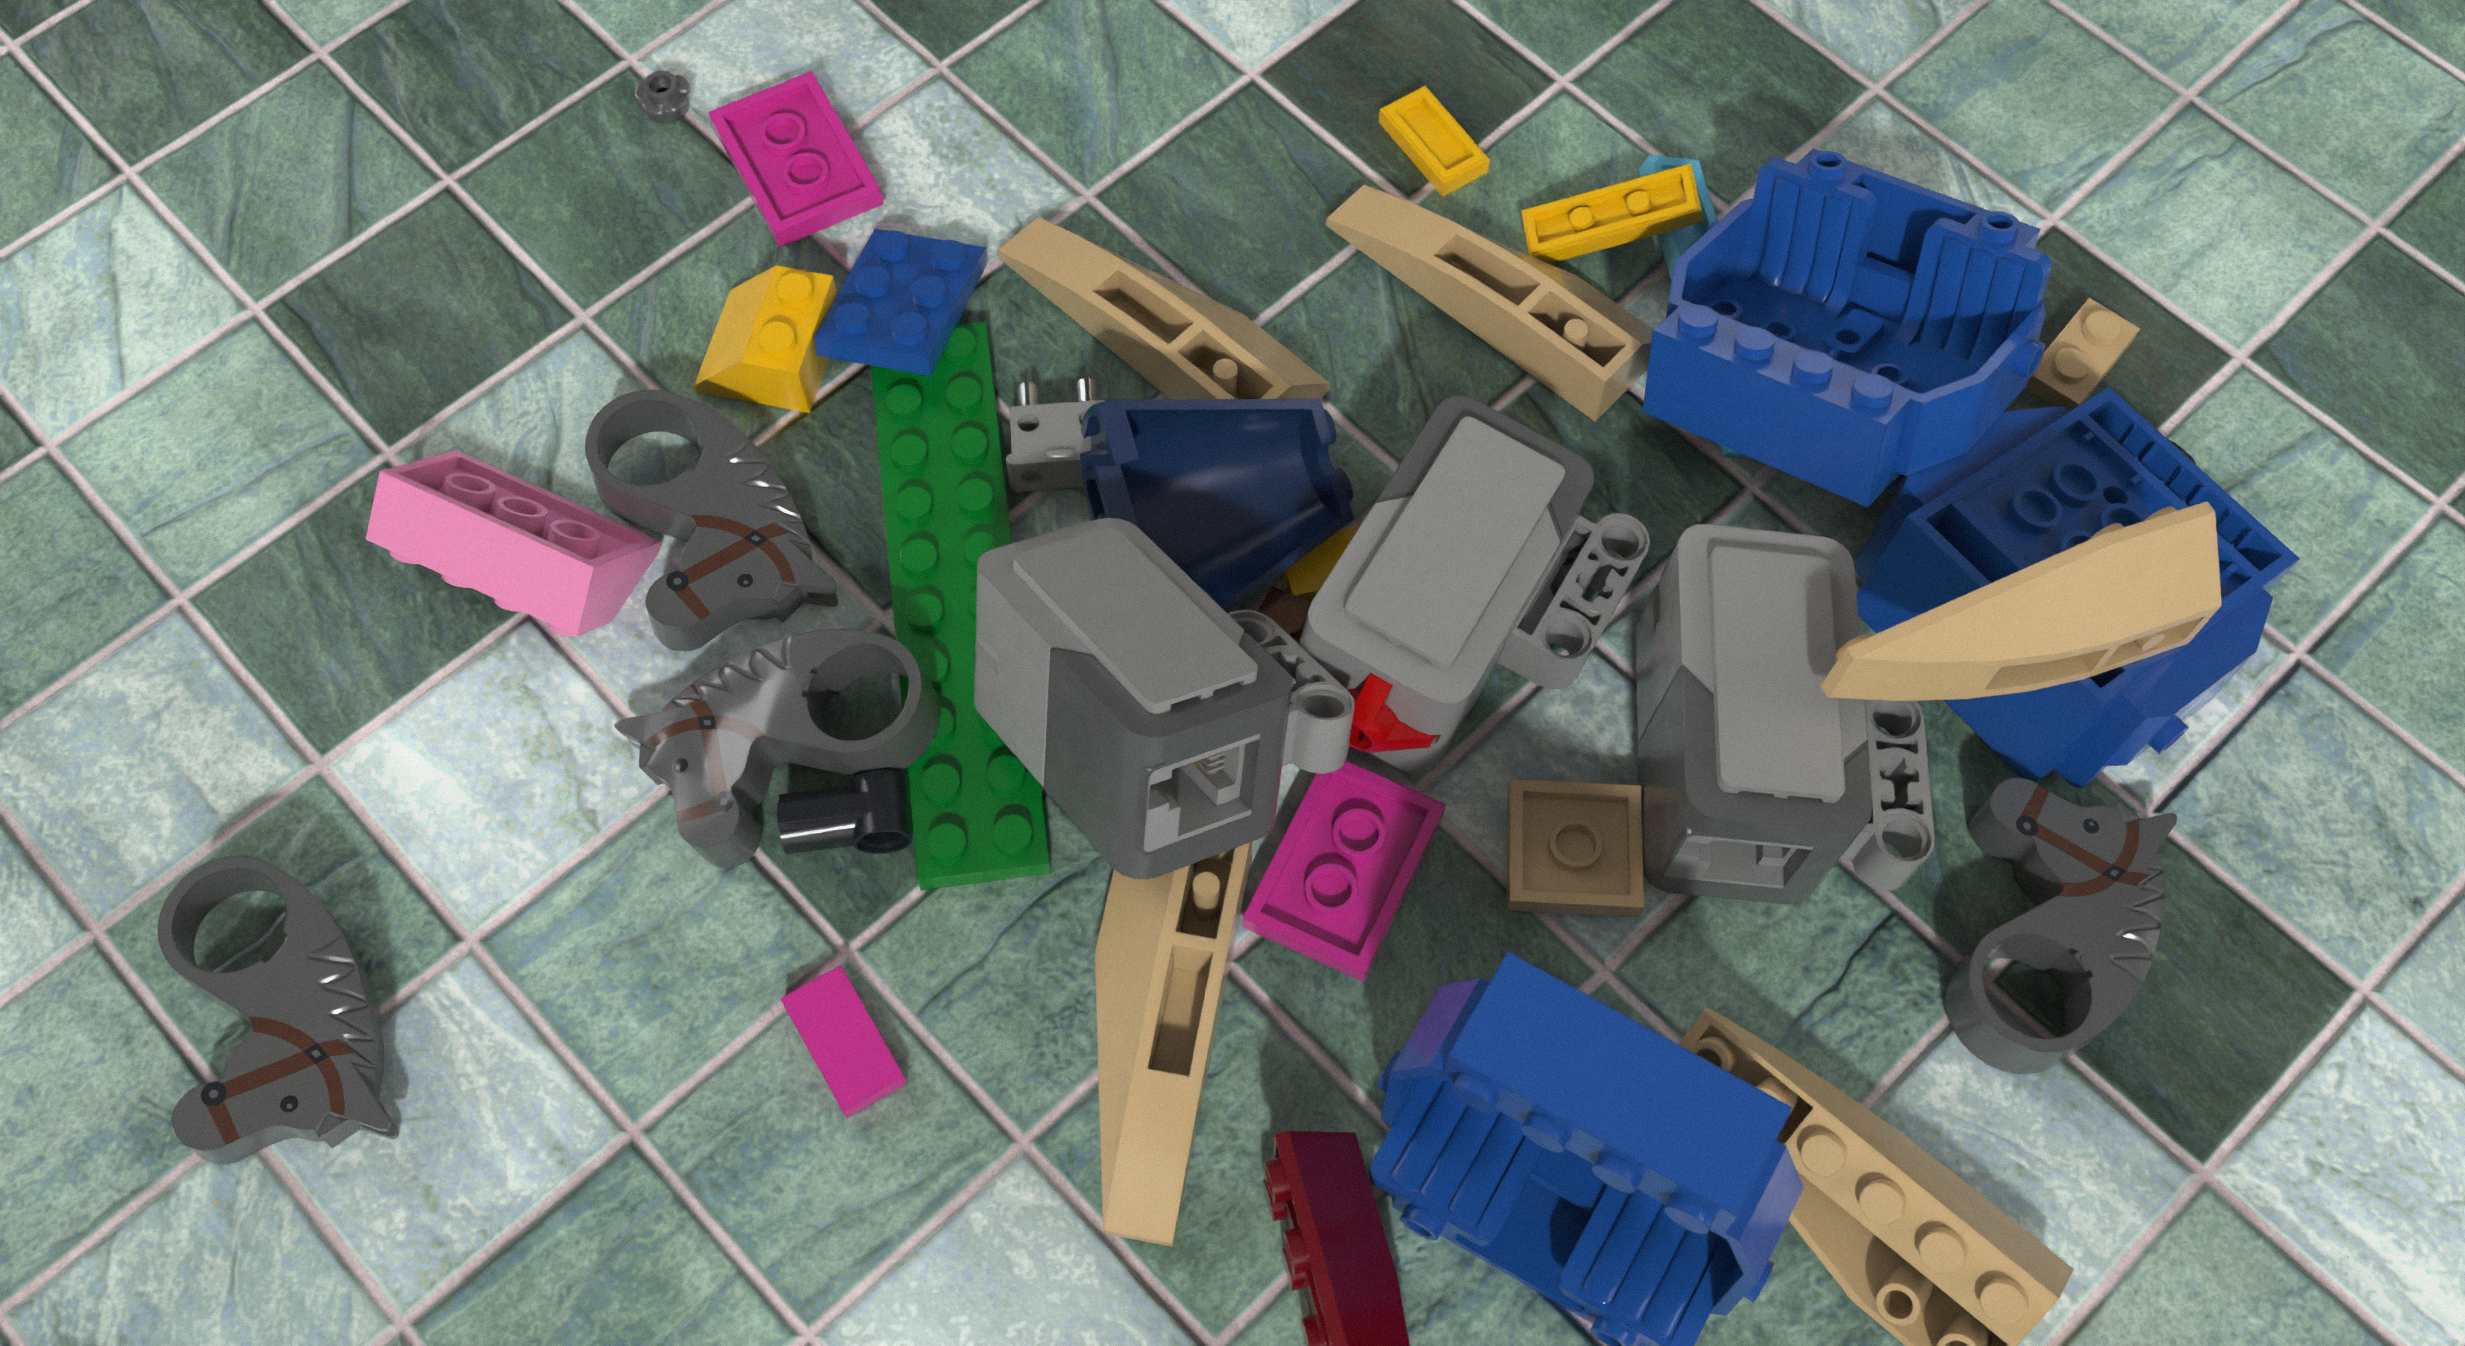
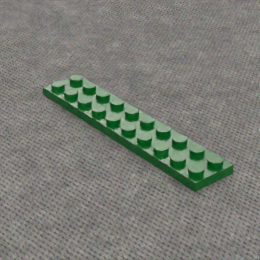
M986 321L958 324L954 328L931 376L871 365L895 638L912 653L937 692L940 705L939 724L933 740L925 752L907 767L917 881L920 891L1051 874L1041 784L983 719L974 706L977 563L983 553L994 548L1012 544ZM899 674L903 709L908 696L909 682L907 677Z

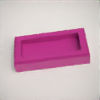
M841 965L781 998L786 1011L846 1119L907 1084L902 1071Z

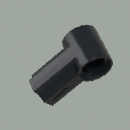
M874 770L855 776L850 781L849 786L779 794L777 819L781 845L785 854L854 846L857 850L864 853L887 854L905 849L912 843L908 778L897 771Z

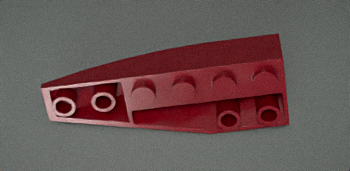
M1286 1131L1275 1134L1273 1159L1264 1161L1267 1179H1263V1187L1273 1222L1285 1219L1288 1229L1283 1231L1285 1247L1281 1248L1290 1288L1292 1291L1304 1288L1311 1316L1300 1319L1306 1346H1410L1395 1266L1356 1133Z

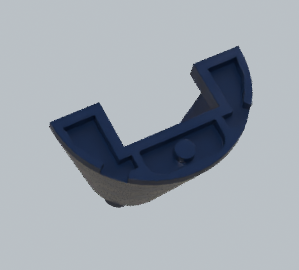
M1321 399L1107 400L1088 408L1082 420L1080 431L1083 437L1091 436V450L1080 454V463L1086 500L1092 521L1102 518H1119L1137 526L1226 613L1230 612L1354 520L1350 506L1353 499L1351 482L1343 469H1334L1329 458L1328 446L1336 441V429L1331 415L1323 408Z

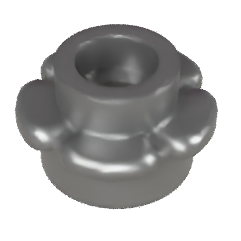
M656 71L648 75L644 82L637 86L635 98L637 103L642 104L643 111L651 120L658 123H672L680 120L688 112L689 98L687 95L691 92V87L688 80L682 75L674 76L669 71Z

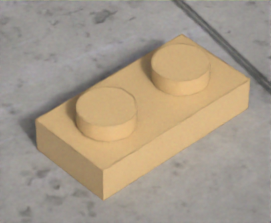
M2088 298L2043 353L2040 364L2033 376L2028 379L2025 389L2054 407L2064 406L2069 411H2072L2083 404L2131 345L2140 328L2093 299Z

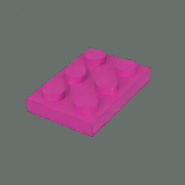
M812 71L708 112L716 135L778 247L787 245L884 204L879 185Z
M1348 761L1345 762L1343 767L1334 772L1316 773L1242 917V927L1364 982L1441 822L1446 804Z

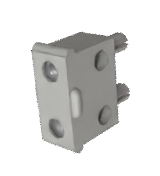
M1084 378L1077 382L1078 402L1039 404L1038 387L1036 384L1029 382L1030 405H1027L1025 382L1017 387L1018 406L1009 407L1012 454L1006 457L1011 490L1024 492L1084 487L1080 454L1091 450V436L1083 437L1080 431L1082 420L1088 408L1094 404L1106 401V399L1098 400L1096 380L1089 378L1090 401H1086Z

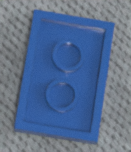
M874 229L814 336L816 355L931 376L986 268L985 247L964 244L955 240H940L910 235L895 230Z

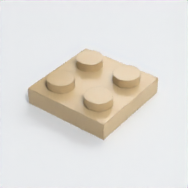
M1510 779L1507 788V911L1640 917L1644 909L1641 785Z

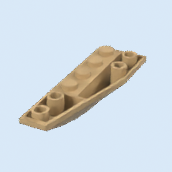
M1367 185L1360 187L1326 218V226L1595 422L1648 369L1653 329L1572 273L1471 231L1412 202Z
M1037 217L997 250V256L1000 260L1169 399H1320L1330 390V383L1244 314L1040 217Z
M2206 501L2178 511L2172 506L2166 507L2153 513L2143 522L2123 527L2121 523L2111 524L2098 531L2088 541L1880 633L1860 635L1844 644L1835 655L1837 662L1820 687L1828 698L1887 701L1971 699L2029 692L2083 680L2186 645L2222 606L2215 511Z
M1252 842L1151 879H1132L1121 875L1115 869L1113 871L1095 949L1104 1234L1171 1247L1174 1245L1252 861Z
M1709 1007L1702 1011L1680 1040L1678 1045L1793 1107L1776 1140L1787 1146L1804 1187L1791 1213L1789 1222L1850 1300L1905 1346H2018L2058 1301L2074 1270L2070 1265L1953 1171L1834 1085Z

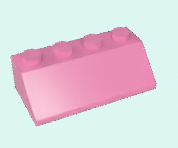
M457 450L379 471L366 540L390 550V555L394 559L404 563L423 565L442 574L441 578L448 584L462 588H473L494 598V603L497 606L509 611L530 614L547 622L546 625L551 631L565 636H581L586 632L612 622L658 555L662 543L660 540Z

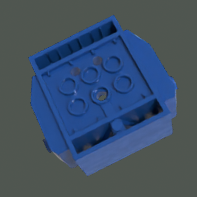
M1813 148L1797 164L1777 157L1772 158L1758 172L1754 198L1741 201L1720 221L1715 220L1709 226L1706 233L1676 259L1666 319L1653 330L1642 412L1868 508L1899 473L1907 476L1967 453L2026 387L2028 379L2035 373L2045 349V344L2039 342V337L2046 315L2043 298L2052 268L2051 259L2045 253L2035 250L2040 228L2020 222L2009 213L1989 211L1846 160L1843 155L1837 152L1820 151Z
M2107 387L2072 411H2069L2064 406L2004 411L1967 453L1907 476L1900 474L1889 486L1887 493L1891 498L1875 521L1870 540L1855 562V570L1864 580V583L1857 592L1858 616L1877 634L2088 541L2098 531L2111 524L2121 523L2123 527L2143 522L2153 513L2166 507L2172 506L2178 511L2207 501L2214 509L2216 515L2222 606L2188 644L2083 680L2029 692L1971 699L1943 700L2021 778L2038 783L2052 771L2056 770L2071 786L2083 788L2093 781L2107 766L2127 765L2150 747L2157 754L2163 753L2189 729V726L2184 721L2209 703L2256 653L2273 600V596L2269 592L2300 558L2115 391Z
M1510 952L1506 953L1490 982L1479 977L1439 987L1403 1051L1397 1050L1393 1055L1377 1086L1378 1089L1385 1092L1381 1119L1390 1130L1370 1164L1369 1178L1375 1186L1394 1196L1392 1208L1402 1213L1400 1217L1401 1222L1407 1228L1426 1239L1437 1241L1439 1236L1446 1238L1592 1323L1591 1333L1608 1346H1694L1710 1314L1727 1315L1743 1297L1754 1302L1763 1289L1774 1263L1769 1258L1804 1189L1787 1146L1776 1141L1793 1107Z

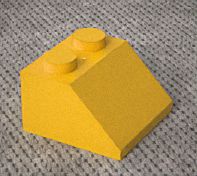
M775 265L731 289L694 384L696 392L810 413L829 360L827 357L816 355L814 336L838 295L834 277L832 275Z

